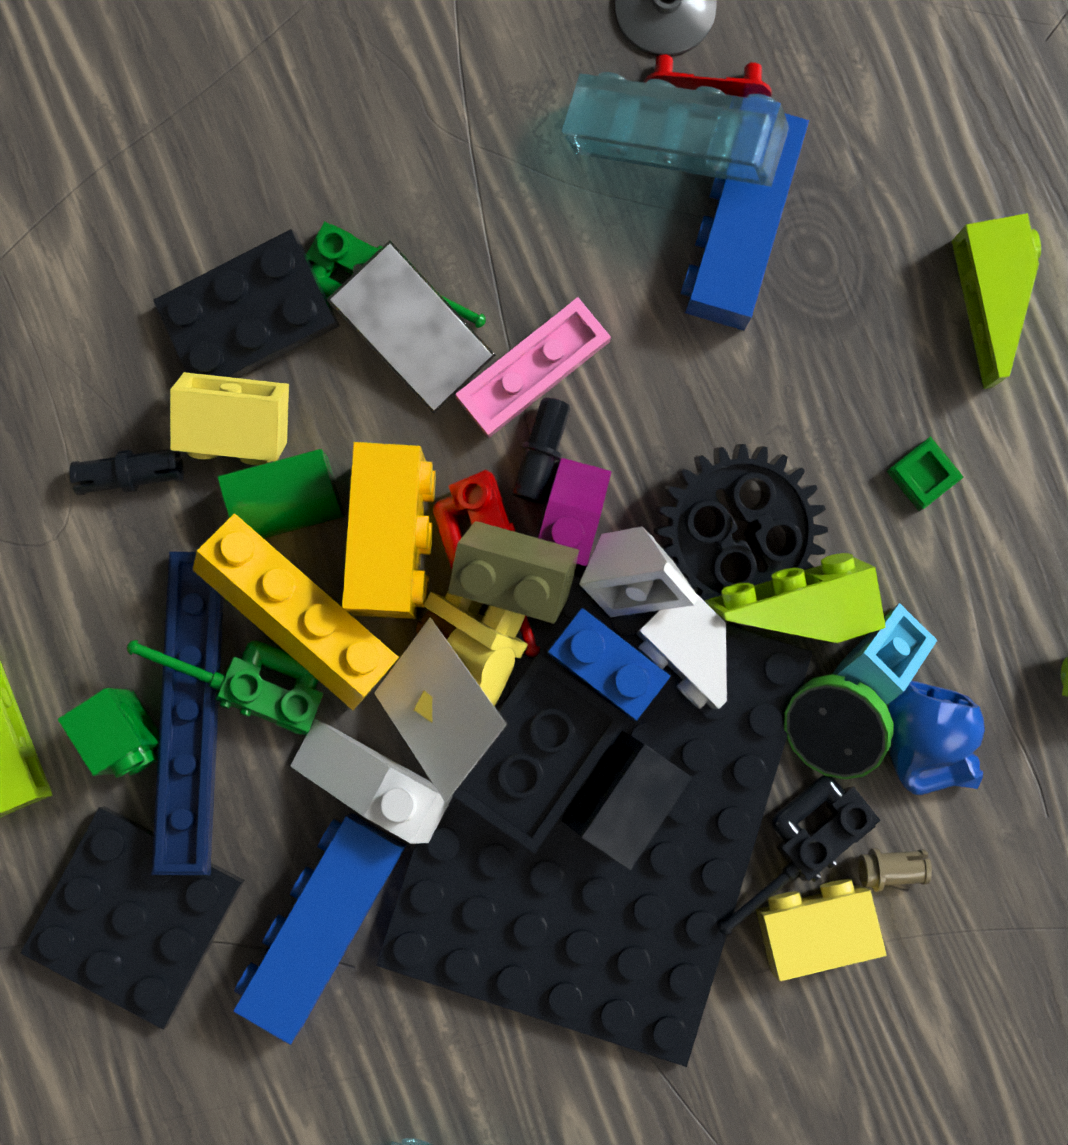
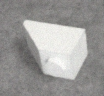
M643 526L602 534L579 583L610 617L694 606L698 598L673 560Z

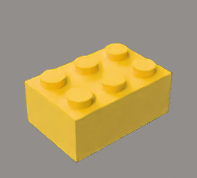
M354 442L342 608L354 616L417 619L418 607H424L423 605L428 598L429 576H426V571L420 570L421 554H431L432 523H429V516H424L425 502H434L436 471L433 470V463L425 460L421 446Z

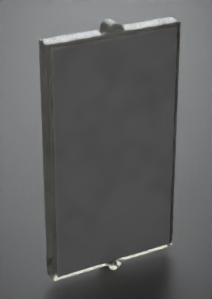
M391 240L379 249L365 264H356L352 270L353 275L326 299L432 414H435L452 396L469 384V380L496 356Z

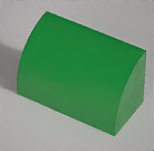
M322 449L217 476L229 518L235 513L264 539L344 517L329 458Z

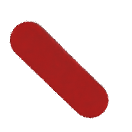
M662 54L657 56L655 60V72L646 77L643 85V90L647 97L655 101L747 109L749 103L765 107L769 104L772 97L770 86L762 81V66L755 62L748 63L744 67V79L732 77L721 79L673 72V58L670 55Z

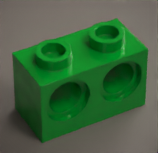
M104 688L57 719L93 776L113 774L115 778H119L127 773L129 776H133L158 760L154 751L159 747V730L134 690Z

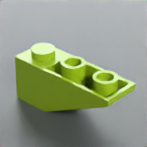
M849 553L827 556L821 560L820 566L807 570L788 568L772 574V580L757 585L751 583L733 584L722 589L721 596L705 600V603L726 621L833 643L843 642L886 628L876 567L853 557Z

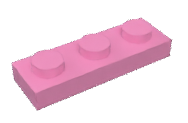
M577 297L455 394L456 399L485 435L490 438L610 342L611 336Z

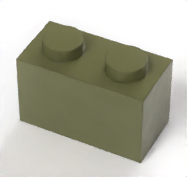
M475 521L457 544L448 593L555 623L569 597L579 550Z

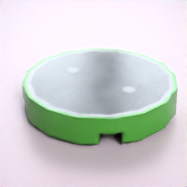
M831 674L813 678L797 690L785 711L784 730L788 733L787 738L792 750L806 765L825 776L840 779L864 777L879 767L891 746L894 723L887 705L872 688L861 682L856 685L850 681H845V676Z

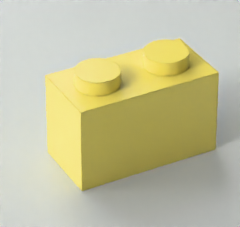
M184 372L170 389L171 450L187 452L190 457L196 459H213L218 456L240 458L241 462L249 465H262L271 461H277L287 444L289 384Z
M842 879L822 884L820 886L821 894L801 898L800 893L794 891L771 896L768 899L769 906L756 909L771 973L779 981H784L887 956L871 890L861 885L853 886L852 879Z

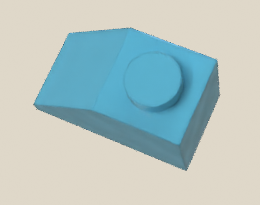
M900 603L884 617L886 628L868 633L832 673L845 676V681H850L856 685L861 682L872 688L886 705L905 691L937 642V639Z

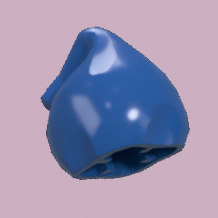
M911 681L905 691L887 705L894 723L889 753L896 774L903 787L912 794L919 796L953 786L978 789L983 778V771L980 770L978 756L973 754V752L981 746L985 732L984 718L980 707L970 697L959 692Z

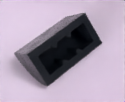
M621 731L561 821L583 839L631 870L692 777L641 741Z

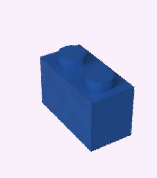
M583 608L547 654L615 708L627 715L632 721L638 720L671 677Z

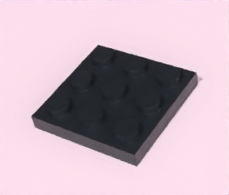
M105 806L99 807L24 945L21 954L164 1030L171 1022L245 880L211 863L210 875H152L154 832Z

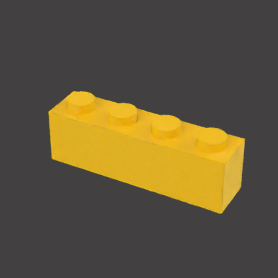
M235 513L197 550L192 570L352 710L360 704L398 660L399 657Z

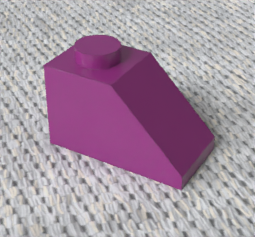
M561 458L538 538L578 549L579 554L575 570L585 572L612 471Z

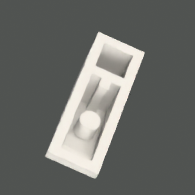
M318 719L314 720L291 764L293 769L357 813L411 844L429 843L453 797L451 795L445 803L434 784Z

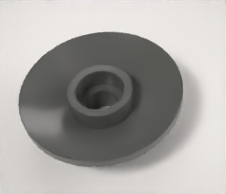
M615 0V15L621 32L636 48L655 56L662 54L676 56L692 50L706 38L714 23L716 0H676L671 4H665L660 0Z

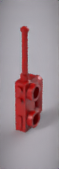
M488 470L481 471L448 485L451 496L437 501L433 506V514L451 569H453L457 544L463 537L456 516L468 514L471 524L478 521L516 532L513 523L508 521L495 476ZM525 615L520 627L523 640L528 644L524 652L529 657H536L540 653V646L536 645L528 618Z

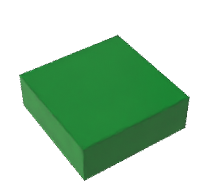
M931 436L886 471L918 511L925 509L964 478Z

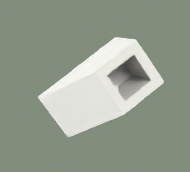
M699 596L694 606L659 610L636 633L644 641L638 649L661 669L668 665L682 679L677 688L696 707L701 709L707 703L712 709H720L727 702L726 622Z

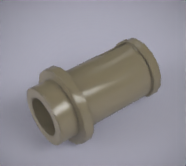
M872 848L868 854H861L859 856L858 872L863 887H872L874 892L883 891L887 885L929 884L932 877V867L930 859H925L928 857V852L925 849L910 852L881 853L878 848Z

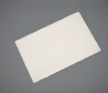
M431 617L374 693L445 803L507 725ZM423 691L432 696V723L414 711Z

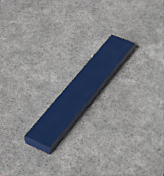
M169 551L164 654L213 674L215 672L220 673L224 597L192 570L196 552ZM164 665L152 875H210L219 701L215 700L218 690L209 687V683Z

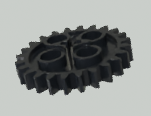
M746 444L735 445L732 459H730L724 447H716L713 452V464L703 455H697L694 457V462L698 472L694 474L687 469H679L677 474L684 484L681 489L671 486L665 487L664 491L674 502L672 507L660 506L656 508L659 514L669 518L668 525L655 528L654 534L668 537L669 544L661 548L669 557H673L678 569L693 590L695 588L698 589L696 594L704 602L707 599L721 596L722 589L733 584L751 583L757 585L772 580V574L783 569L801 568L807 570L813 568L814 566L807 561L810 554H825L826 550L813 543L814 536L828 532V527L814 524L813 517L826 510L825 505L809 504L807 499L818 488L816 485L801 487L798 485L805 472L802 467L791 469L787 473L784 472L788 458L785 454L777 455L770 463H767L768 447H757L751 459H749ZM749 479L755 481L761 491L758 503L750 509L741 503L739 497L742 484ZM718 489H722L725 493V499L733 517L737 521L749 522L750 527L744 531V536L765 563L764 571L760 572L757 569V564L749 545L744 540L732 539L731 534L737 530V525L727 509L718 501L715 495ZM707 506L715 514L716 525L708 535L701 536L695 530L693 524L694 516L700 508ZM779 525L785 531L786 544L780 552L772 554L767 548L766 536L771 528ZM735 552L741 559L742 570L735 579L726 581L722 577L720 564L727 554Z

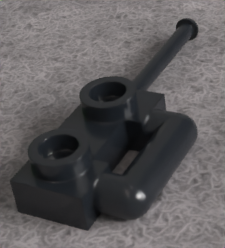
M823 775L774 815L772 819L773 828L783 839V842L776 848L789 864L782 869L783 872L726 921H720L718 929L721 934L731 935L732 929L790 880L793 882L800 877L802 881H817L822 876L820 872L824 868L828 867L830 869L838 863L836 861L838 856L876 827V824L881 820L854 786L843 790L835 778ZM826 801V806L832 815L808 834L798 824Z

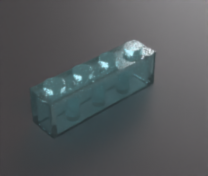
M602 72L599 76L579 74L561 132L578 155L772 187L789 125L781 103L766 95L750 94L747 98L725 95L722 91L708 86H701L696 90L676 88L664 80L650 79L647 83L628 81L615 73Z

